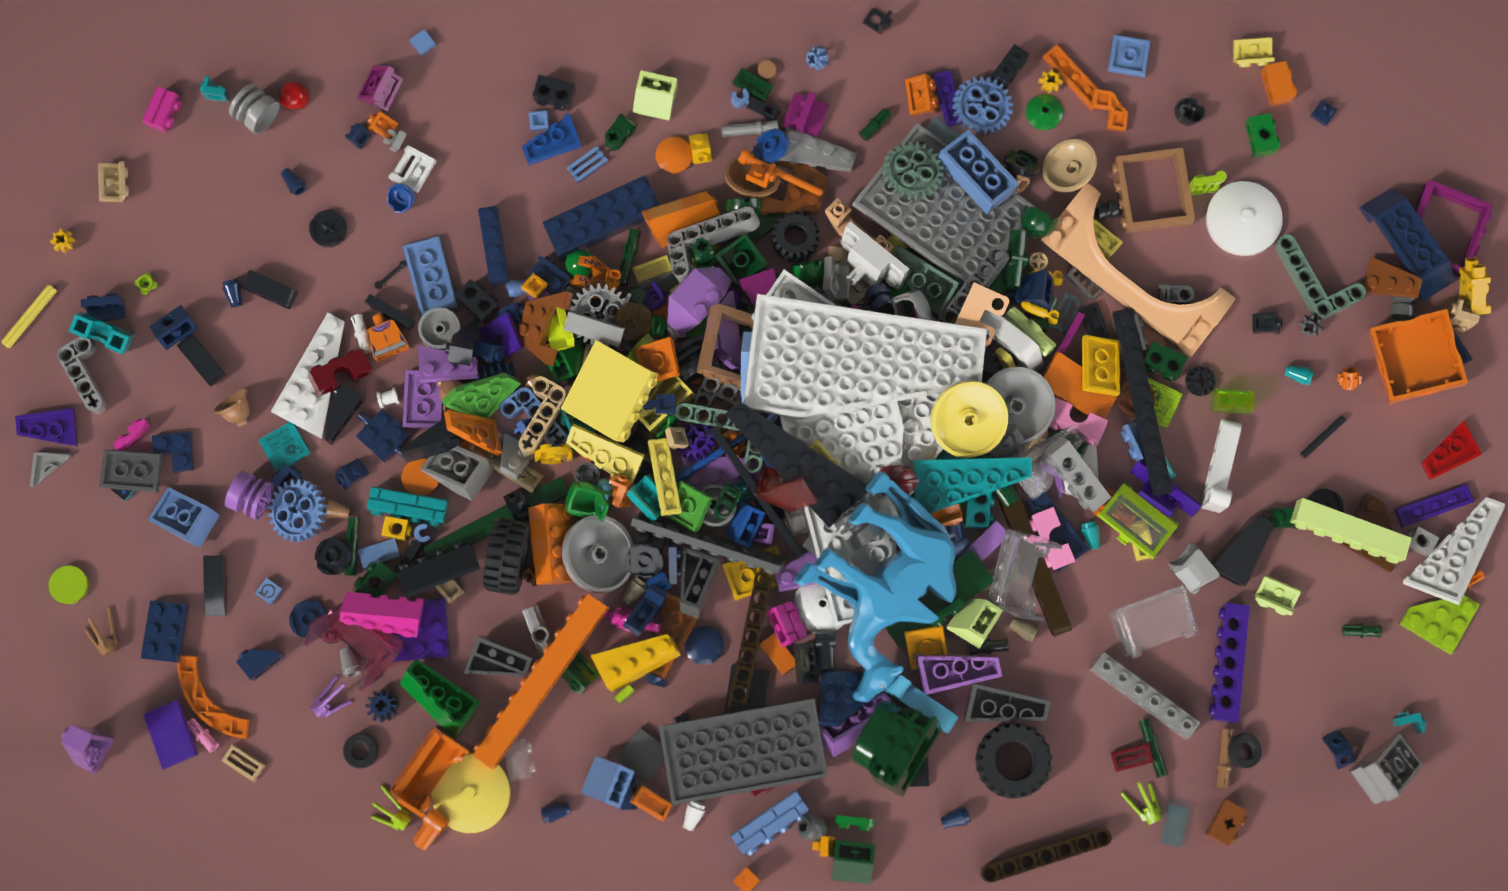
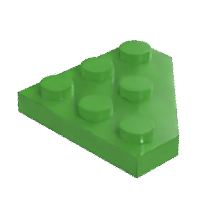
M502 373L454 387L442 402L444 406L457 412L490 418L501 406V403L521 383L517 378L507 373Z

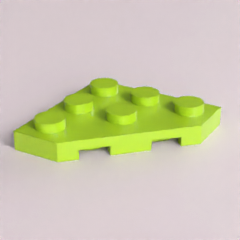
M1464 595L1459 605L1442 599L1409 607L1399 625L1446 653L1452 654L1480 604Z

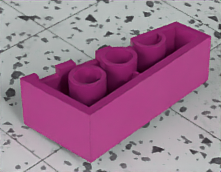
M346 592L340 610V621L347 625L355 624L366 629L374 628L385 633H397L404 637L417 638L422 619L424 599L417 598V601L414 602L408 601L407 597L393 600L387 595L373 598L371 594Z

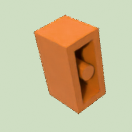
M1286 61L1265 65L1261 70V76L1270 106L1292 102L1297 94V88L1292 83V70L1290 66H1287Z

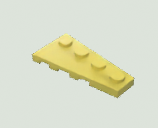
M574 424L566 443L585 458L588 457L597 467L608 472L611 477L615 474L626 476L632 482L631 489L644 454Z

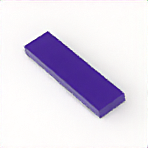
M1465 484L1394 511L1401 528L1473 503L1474 500L1468 485Z

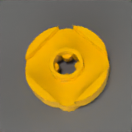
M543 444L540 445L539 450L534 452L535 462L540 460L541 464H560L562 459L566 458L567 462L573 460V450L568 444H561L559 447Z

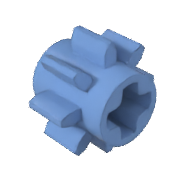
M819 46L812 47V50L807 51L806 61L810 68L815 67L816 70L823 69V66L828 65L829 54L825 48L820 49Z

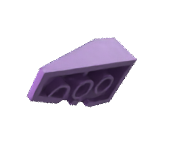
M882 693L875 699H871L861 710L847 718L839 727L819 726L822 745L833 757L839 755L856 743L873 711L881 702L888 700L893 704L895 703L885 693Z

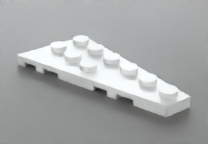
M327 313L271 410L275 415L320 439H323L332 392L318 397L308 375L312 367L319 364L323 366L332 358L338 357L345 321L330 313Z
M1486 497L1470 513V516L1464 522H1461L1457 529L1451 535L1449 534L1432 551L1431 555L1415 568V571L1409 577L1407 576L1403 580V584L1459 605L1501 517L1505 504Z

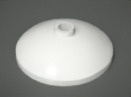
M816 583L800 587L797 590L793 604L798 608V616L801 623L805 624L808 631L815 633V631H837L843 626L835 627L825 587ZM824 600L826 606L820 607L819 602Z

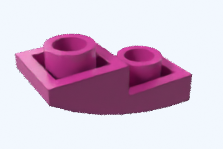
M145 419L133 421L131 426L127 427L130 434L121 435L117 438V441L113 442L115 449L125 451L133 446L148 431L151 426L150 423Z

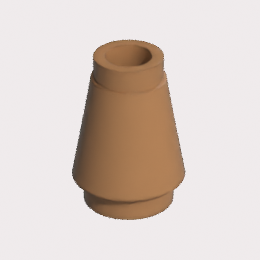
M331 499L323 501V504L328 506L323 509L324 512L328 513L324 515L325 518H348L350 507Z

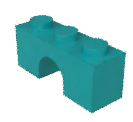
M84 312L75 314L68 331L85 339L98 340L105 344L104 347L120 354L129 351L135 336L131 332Z

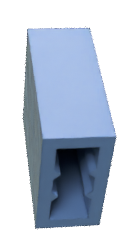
M595 756L581 793L620 808L635 771Z

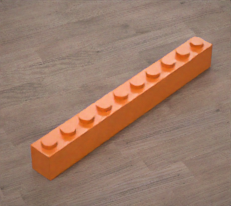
M583 595L577 603L579 607L575 612L571 611L567 616V623L564 628L560 627L554 635L556 639L552 644L549 643L545 647L542 659L535 661L531 667L532 673L529 677L526 675L520 682L522 687L518 692H514L508 700L510 703L507 708L500 710L497 715V722L494 725L491 724L486 730L485 734L487 736L483 741L480 740L475 745L473 756L489 768L495 769L608 611L609 607L592 595Z

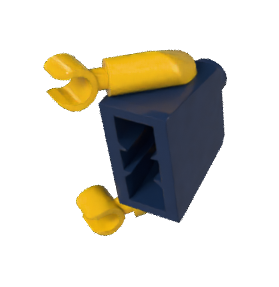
M1046 269L1032 270L1027 275L1022 276L1020 289L1008 291L1009 301H1016L1024 311L1042 318L1048 317V322L1052 325L1057 324L1058 320L1052 318V316L1059 318V312L1057 310L1048 312L1047 310L1051 309L1053 284L1059 286L1063 282L1062 272L1057 270L1051 274V271Z

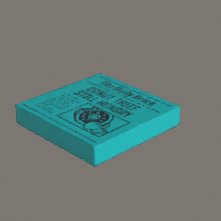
M291 422L258 440L275 471L282 469L286 464L290 467L311 455L296 426Z

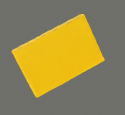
M1090 335L1082 337V391L1112 396L1120 395V347L1118 340Z
M777 545L764 549V551L780 555ZM730 561L722 564L735 601L751 596L755 576L759 571L764 570L763 568H751L741 561ZM761 574L758 577V582L765 585L769 582V577ZM771 574V588L777 587L774 574Z

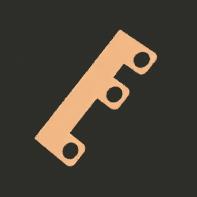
M973 283L955 324L988 329L990 337L985 343V346H988L995 334V329L980 322L984 310H987L998 316L1003 315L1009 304V299L977 283ZM995 298L1003 300L1004 306L1001 310H994L992 308V301Z

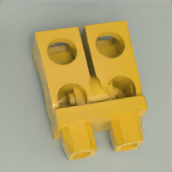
M1477 257L1466 258L1465 267L1459 268V273L1461 274L1459 299L1464 300L1463 307L1469 313L1476 315L1490 314L1491 306L1486 302V294L1489 291L1487 283H1490L1491 277L1485 272L1486 266L1479 264Z

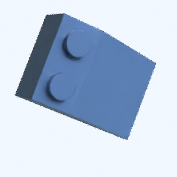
M168 487L148 520L200 548L220 515L206 505Z

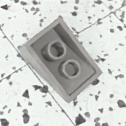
M456 446L449 452L429 457L421 467L422 472L458 495L472 501L494 471L486 458L459 446Z

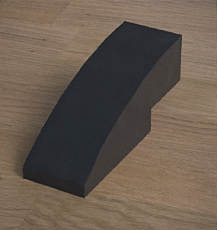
M203 555L206 616H226V557L223 555Z

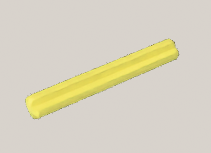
M47 285L2 339L1 343L7 348H11L56 294L57 290L51 285Z

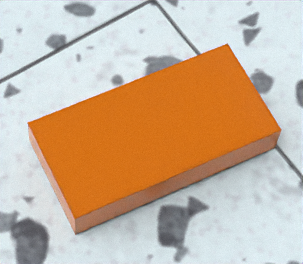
M775 633L759 644L783 676L795 667V658L786 647H781Z
M643 785L637 787L630 800L632 804L661 822H664L672 807V803Z

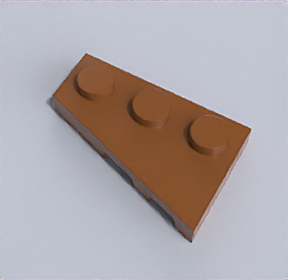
M1370 257L1363 286L1366 289V294L1418 298L1422 279L1374 257Z

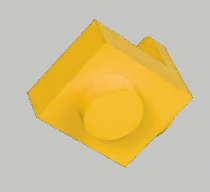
M707 133L690 135L689 142L693 163L711 162L712 157Z

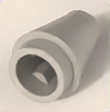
M351 648L341 649L339 652L342 673L345 674L346 678L359 675L361 673V665L351 651Z

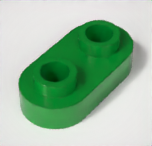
M836 815L835 823L839 824V828L851 829V825L859 826L858 830L870 831V827H875V819Z

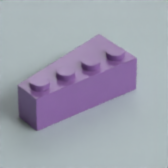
M915 654L923 692L926 695L1002 677L999 659L995 655Z
M70 725L63 732L61 743L74 764L96 774L114 739L93 728Z

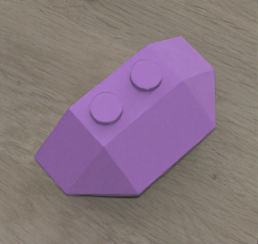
M719 267L694 268L669 295L667 323L680 336H683L709 314L711 306L719 303L726 295L732 280Z
M728 291L719 303L736 309L734 292ZM721 318L714 354L718 360L731 370L741 367L738 323Z

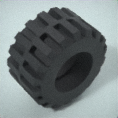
M791 211L790 215L788 213L784 214V217H780L777 223H775L772 232V244H774L775 252L777 251L780 257L783 256L786 261L791 259L792 263H796V260L803 262L805 258H811V254H815L819 245L820 234L816 221L814 219L811 220V216L808 214L804 216V212L801 211L799 214H796V211ZM791 229H800L807 235V240L801 245H791L785 240V234Z

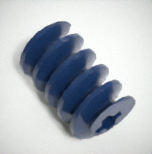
M504 360V366H501L498 361L495 368L492 363H489L488 369L482 364L481 370L478 369L476 381L502 373H507L516 378L513 360L511 365L508 364L507 360Z

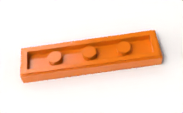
M1056 44L1043 55V59L1056 73H1060L1059 76L1093 112L1095 109L1091 108L1093 89L1098 88Z

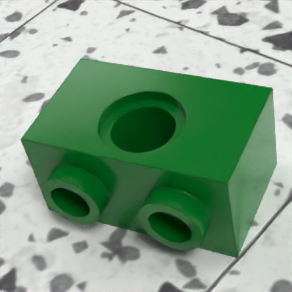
M1271 113L1248 117L1245 126L1253 158L1275 154L1281 144L1279 136H1276L1275 133L1276 122L1274 118L1272 119ZM1260 132L1266 133L1268 138L1261 137Z

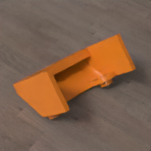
M434 727L391 787V795L397 802L421 818H424L426 815L423 812H426L431 805L429 795L451 763L460 762L465 754L468 755L469 751L447 734Z

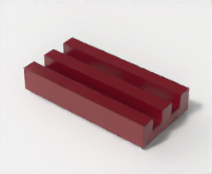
M1149 743L1111 753L1116 772L1155 762ZM1146 748L1144 753L1118 760L1116 758L1117 755ZM1148 756L1149 759L1122 767L1118 765V763Z

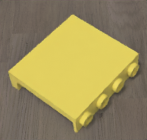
M596 340L561 409L611 439L624 443L630 436V429L640 416L639 412L642 406L647 403L651 389L657 384L659 374L610 348L606 343Z

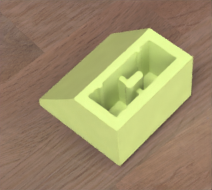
M640 71L633 113L670 120L678 87L677 78Z
M970 598L961 606L963 610L954 615L947 629L980 649L1003 610L988 600Z

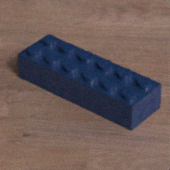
M646 175L542 223L561 261L566 259L568 254L578 249L585 250L646 222L641 212L660 206Z

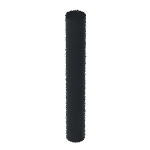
M1340 415L1300 455L1304 459L1307 458L1346 421L1345 417Z

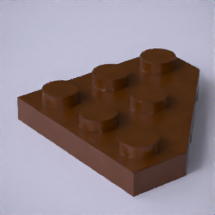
M1368 493L1365 494L1353 517L1393 531L1385 503ZM1345 542L1339 543L1389 573L1392 572L1396 563L1388 562L1383 556H1372L1364 549L1356 550L1351 548L1350 544Z

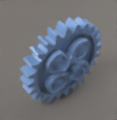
M980 76L978 81L975 77L972 78L971 82L967 79L965 85H960V90L956 91V97L953 98L955 104L952 106V109L957 110L953 115L959 116L957 123L963 122L962 128L968 126L970 131L975 130L976 136L979 131L982 132L983 136L986 135L987 131L990 135H993L994 130L998 133L1001 127L1004 128L1006 126V122L1010 120L1009 116L1013 113L1010 110L1013 103H1009L1012 96H1006L1009 90L1003 91V84L997 86V80H994L992 83L990 82V77L986 81H984L982 76ZM971 93H977L979 98L973 97ZM990 97H994L997 102H992ZM968 110H973L976 115H971ZM986 114L992 115L994 119H988Z
M292 479L291 482H284V487L278 486L279 492H273L275 499L270 500L273 506H268V509L272 510V513H269L268 516L273 517L269 524H275L273 531H279L278 536H284V540H291V542H297V540L304 542V538L310 540L311 535H317L315 529L322 530L320 522H326L322 516L328 514L323 511L328 506L322 504L326 499L325 497H320L322 490H316L317 485H311L310 481L304 482L301 479H298V481Z

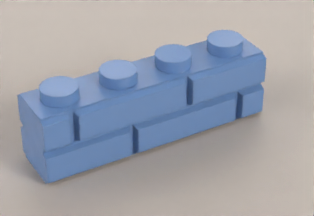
M794 791L730 836L742 854L745 855L747 853L750 856L759 850L757 848L759 844L764 842L766 845L774 840L773 835L780 831L782 834L790 829V823L794 820L799 822L804 815H807L806 812L809 810L798 793Z

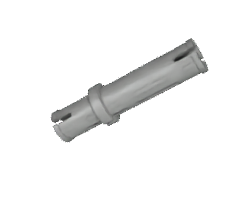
M757 120V122L721 125L722 137L749 134L762 135V133L771 129L778 131L777 120L766 122Z

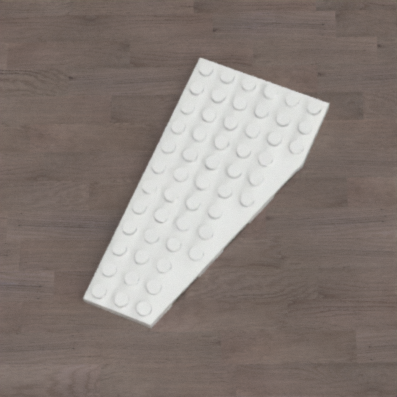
M757 294L743 404L754 411L806 417L941 394L951 385L961 381L974 380L982 382L987 329Z

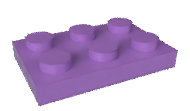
M405 370L403 428H430L442 419L443 403L439 398L438 382L420 383L419 370Z

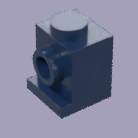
M476 340L473 357L483 359L487 363H494L496 360L502 361L505 355V345L490 340Z

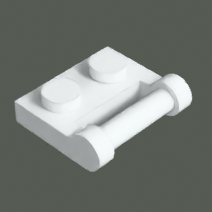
M407 145L400 162L388 178L396 183H405L414 192L418 193L434 167L436 160ZM411 156H415L403 178L400 177Z

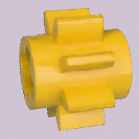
M1053 69L1048 73L1043 72V78H1039L1038 83L1042 84L1041 91L1045 89L1048 91V94L1053 90L1058 92L1059 87L1057 85H1061L1063 82L1059 80L1060 73H1054Z
M60 229L59 232L52 233L53 240H50V243L55 245L53 249L56 251L61 249L64 254L66 250L74 249L72 245L76 240L71 237L72 233L70 231L65 233Z

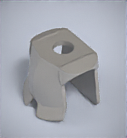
M921 289L905 292L892 298L895 315L909 317L904 305L905 301L909 300L914 303L918 319L937 321L932 315L929 303Z
M1189 543L1177 559L1171 560L1168 563L1169 569L1182 582L1186 590L1194 595L1198 593L1200 587L1219 577L1218 571L1193 543Z

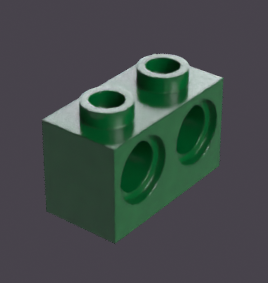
M1153 341L1143 360L1146 371L1151 373L1157 372L1162 374V377L1166 380L1176 381L1180 377L1188 356ZM1151 355L1158 356L1159 362H1153ZM1168 363H1174L1177 366V370H1171L1168 367Z

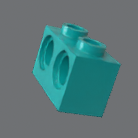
M992 492L982 495L986 500L984 504H979L976 501V497L966 501L964 528L987 530L989 525L993 524V514H990V507L994 506L995 495H991ZM981 514L984 517V522H976L974 515Z

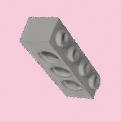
M1061 436L1044 450L1048 456L1046 458L1047 462L1052 467L1057 468V475L1062 481H1066L1069 484L1067 487L1074 496L1077 495L1079 497L1078 503L1083 509L1086 510L1088 508L1094 512L1111 498L1069 440ZM1068 458L1067 463L1063 465L1064 459ZM1078 472L1077 478L1074 479L1075 473ZM1089 486L1088 491L1084 493L1085 488Z

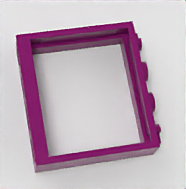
M1429 179L1423 185L1414 208L1421 220L1431 194L1480 213L1460 265L1450 262L1453 274L1461 277L1459 268L1465 267V259L1476 256L1480 249L1478 243L1486 233L1487 229L1484 227L1486 222H1489L1492 217L1491 209L1493 205Z

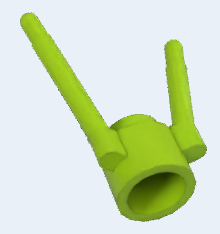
M1137 782L1147 804V807L1143 809L1144 813L1124 792H1121L1122 797L1137 812L1142 821L1146 820L1150 825L1162 819L1161 809L1158 806L1151 783H1148L1153 804L1150 803L1141 782Z
M381 785V789L398 807L401 813L397 811L393 814L383 806L373 802L372 805L390 816L392 822L372 815L371 818L396 830L400 829L403 831L412 819L408 816L410 812L395 800L384 785Z

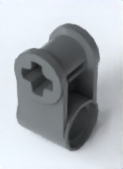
M1161 284L1157 286L1159 300L1166 303L1187 305L1190 304L1194 297V290L1187 285ZM1186 292L1189 295V299H1182L1180 293Z

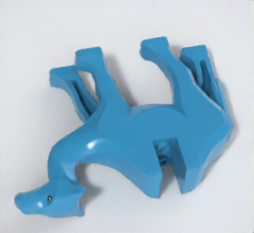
M877 472L865 489L868 493L885 494L895 506L898 517L874 511L872 507L862 502L850 516L849 522L854 525L870 523L886 530L895 540L900 550L883 561L873 576H870L850 565L841 556L826 547L814 564L807 562L794 578V582L800 586L813 582L822 585L831 593L846 599L854 608V616L848 635V646L853 657L865 669L863 679L858 689L853 693L854 699L860 702H869L878 693L887 689L894 682L897 675L903 671L902 666L892 663L875 649L873 640L876 634L883 628L896 622L906 621L929 624L937 621L939 617L918 600V598H921L926 593L927 589L936 597L950 603L956 594V583L953 575L955 548L954 543L949 538L946 527L933 518L917 500L903 492L884 472ZM832 567L846 581L831 577L822 570Z

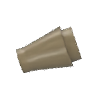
M638 577L631 579L622 600L631 606L633 602L647 591L648 584Z
M1017 618L1012 620L1009 627L1027 642H1033L1040 628L1036 627V624Z

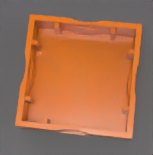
M1447 309L1420 315L1407 321H1396L1370 328L1369 335L1388 404L1462 387L1468 383L1461 356L1455 345L1454 331Z

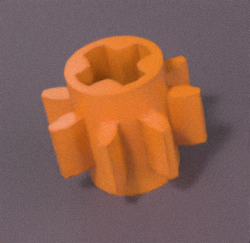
M1345 367L1342 373H1338L1337 382L1345 390H1354L1357 384L1362 383V376L1356 368Z

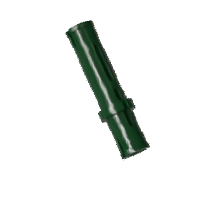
M630 228L627 242L623 247L625 250L619 269L621 272L619 280L622 286H628L634 257L639 249L637 246L641 231Z
M348 517L345 539H347L346 542L351 549L352 558L350 565L345 570V576H356L358 540H360V518Z
M1150 718L1138 721L1143 735V743L1150 744L1155 761L1152 765L1156 778L1169 775L1157 742L1158 736L1154 733Z

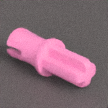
M194 718L187 722L190 731L196 736V741H200L209 753L219 747V743L209 734V730L204 729Z

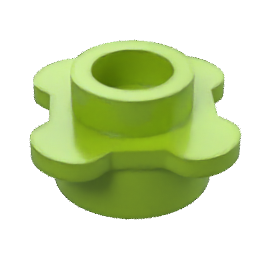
M145 273L135 280V285L140 288L142 295H147L150 290L156 289L158 286L157 282L153 281L150 273Z

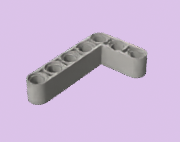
M743 207L674 231L668 235L667 245L672 272L679 283L694 269L691 248L696 243V239L703 237L705 240H709L711 245L756 230L760 225V220L753 208Z

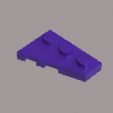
M73 408L15 416L18 436L78 447L75 409Z

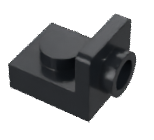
M1277 313L1252 314L1254 334H1280L1283 322Z

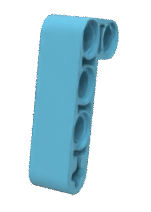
M900 674L885 689L886 693L906 707L920 710L930 718L935 716L941 730L947 734L959 718L953 712L917 689L908 679Z

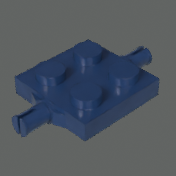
M383 409L371 419L362 411L360 413L361 416L358 415L357 418L365 425L356 435V438L384 463L396 453L403 458L399 450L411 434Z

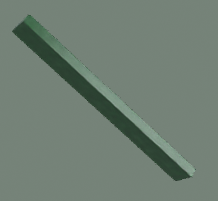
M560 476L535 489L533 493H527L524 497L530 507L540 504H552L567 496L568 489ZM506 504L423 547L427 556L435 554L434 551L440 548L449 549L458 541L463 540L471 546L490 536L496 519L506 518L514 520ZM521 509L517 512V516L524 518L528 511Z

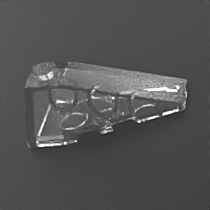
M1074 424L1016 457H1032V477L1018 482L1032 500L1037 499L1051 487L1052 481L1058 472L1056 467H1052L1047 462L1046 458L1048 456L1044 450L1061 436L1069 440L1076 451L1085 440ZM1068 458L1064 459L1063 465L1067 462Z

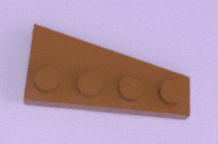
M670 593L666 597V604L663 608L660 623L661 628L659 634L657 633V637L668 634L673 638L678 650L681 652L698 618L681 613L680 598ZM677 657L651 672L666 680Z

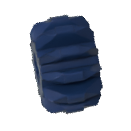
M381 689L380 696L374 691L373 695L375 698L373 699L369 696L367 698L371 701V704H365L366 708H371L367 715H373V721L379 718L380 723H384L385 717L388 721H391L390 713L395 716L397 715L393 708H399V704H393V702L397 701L398 698L396 696L391 698V691H388L385 695V690ZM382 701H384L383 703L387 705L383 708V711H381V709L378 708V705L382 704Z

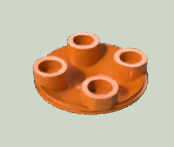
M679 137L666 138L657 146L655 153L656 161L664 171L678 174L687 169L692 162L691 146L686 140Z

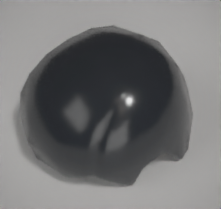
M1183 98L1178 101L1174 108L1176 119L1186 126L1199 123L1205 116V108L1199 106L1197 99Z

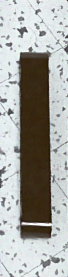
M1104 828L1095 829L983 866L980 869V877L983 881L992 883L1109 845L1112 840V834ZM1099 832H1104L1106 835V841L1100 843L1097 839ZM1081 838H1085L1088 842L1085 849H1081L1078 845ZM1062 844H1066L1069 847V852L1066 855H1062L1060 852ZM1043 850L1050 852V859L1048 861H1044L1041 858ZM1025 856H1029L1032 859L1029 867H1025L1022 864V859ZM1006 862H1010L1013 865V870L1010 873H1006L1003 870ZM987 868L994 870V877L992 879L985 877L984 873Z

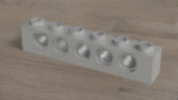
M1101 653L1089 669L1183 739H1189L1199 726L1200 722L1106 653Z

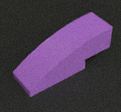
M996 521L957 559L973 550L982 562L1010 534Z

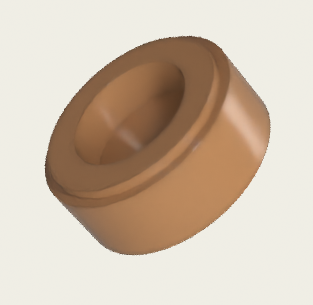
M767 60L761 62L758 66L759 77L763 80L773 79L776 75L775 64Z

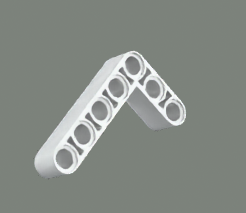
M966 299L960 304L961 307H963ZM984 310L980 322L995 329L993 339L1015 355L1018 367L1038 372L1044 366L1039 346L1002 316Z
M1222 419L1220 422L1201 499L1202 509L1220 513L1228 508L1232 491L1227 490L1241 432V423Z

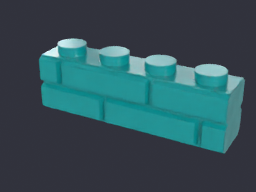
M373 486L371 487L367 509L371 511V515L382 517L383 514H388L390 517L399 519L405 517L409 518V522L418 524L421 521H427L428 525L439 527L440 524L445 525L449 507L448 500Z

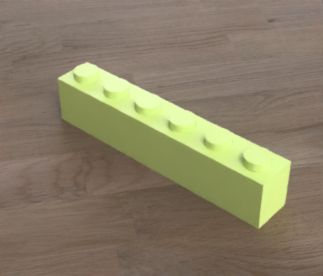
M1304 498L1296 501L1290 523L1296 524L1295 527L1298 529L1312 530L1315 535L1321 537L1326 535L1331 537V540L1334 542H1345L1350 544V547L1353 549H1364L1368 551V554L1376 557L1383 556L1391 563H1398L1406 559L1412 539L1411 537Z

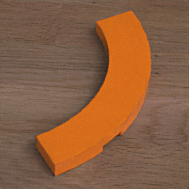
M181 655L180 663H177L178 678L183 694L192 710L201 720L226 735L248 739L250 719L233 716L219 708L207 695L202 685L198 667L199 657Z

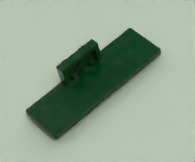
M970 550L953 563L956 594L951 603L936 597L928 589L921 598H918L924 606L939 617L937 621L929 624L902 621L885 627L899 648L906 645L904 631L929 626L933 627L934 625L937 627L941 626L947 621L945 617L950 614L954 616L963 610L961 606L967 600L994 582V579L973 550Z

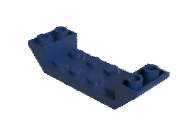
M1390 188L1359 207L1368 223L1373 221L1376 223L1408 272L1422 279L1419 292L1422 302L1455 282L1449 259L1407 198Z

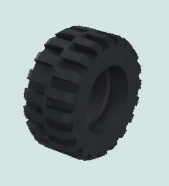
M498 518L493 523L486 550L483 586L487 591L515 595L520 591L526 569L530 541V525L527 522Z
M1011 722L993 728L982 738L975 755L977 765L975 767L980 775L981 782L987 786V789L1001 797L1013 799L1032 795L1047 782L1048 775L1052 770L1051 761H1053V758L1050 755L1049 749L1051 748L1049 743L1045 742V737L1039 734L1037 729L1023 723ZM1005 743H1021L1031 754V768L1020 779L1006 778L996 767V753Z

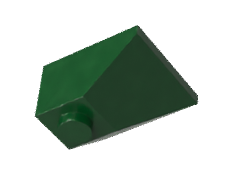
M746 233L728 241L714 251L715 257L737 286L740 279L752 276L768 264Z

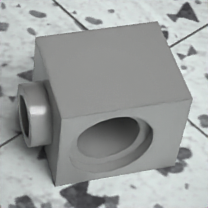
M1416 527L1413 530L1410 529L1406 535L1412 538L1409 548L1425 557L1431 555L1439 540V537L1421 527ZM1418 536H1420V537L1423 538V540H1424V544H1423V545L1418 544V542H1417V537H1418Z

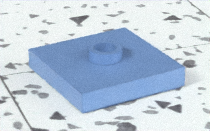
M1114 34L1107 72L1144 78L1150 40Z

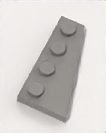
M789 127L786 128L785 134L789 138V147L785 155L775 162L787 161L790 164L796 165L802 163L809 164L810 167L823 166L826 169L851 171L857 155L856 152Z

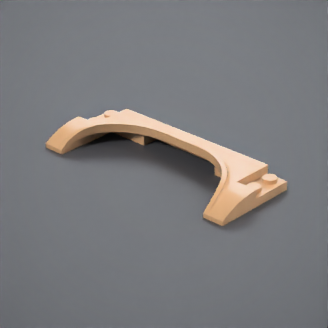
M1087 183L1059 216V222L1053 233L1042 238L1041 241L1070 264L1077 267L1079 271L1128 309L1132 308L1134 314L1137 313L1139 318L1191 357L1212 329L1219 323L1236 298L1220 287L1215 294L1201 302L1177 305L1160 301L1138 287L1115 269L1106 260L1098 247L1094 234L1093 219L1096 203L1102 193Z

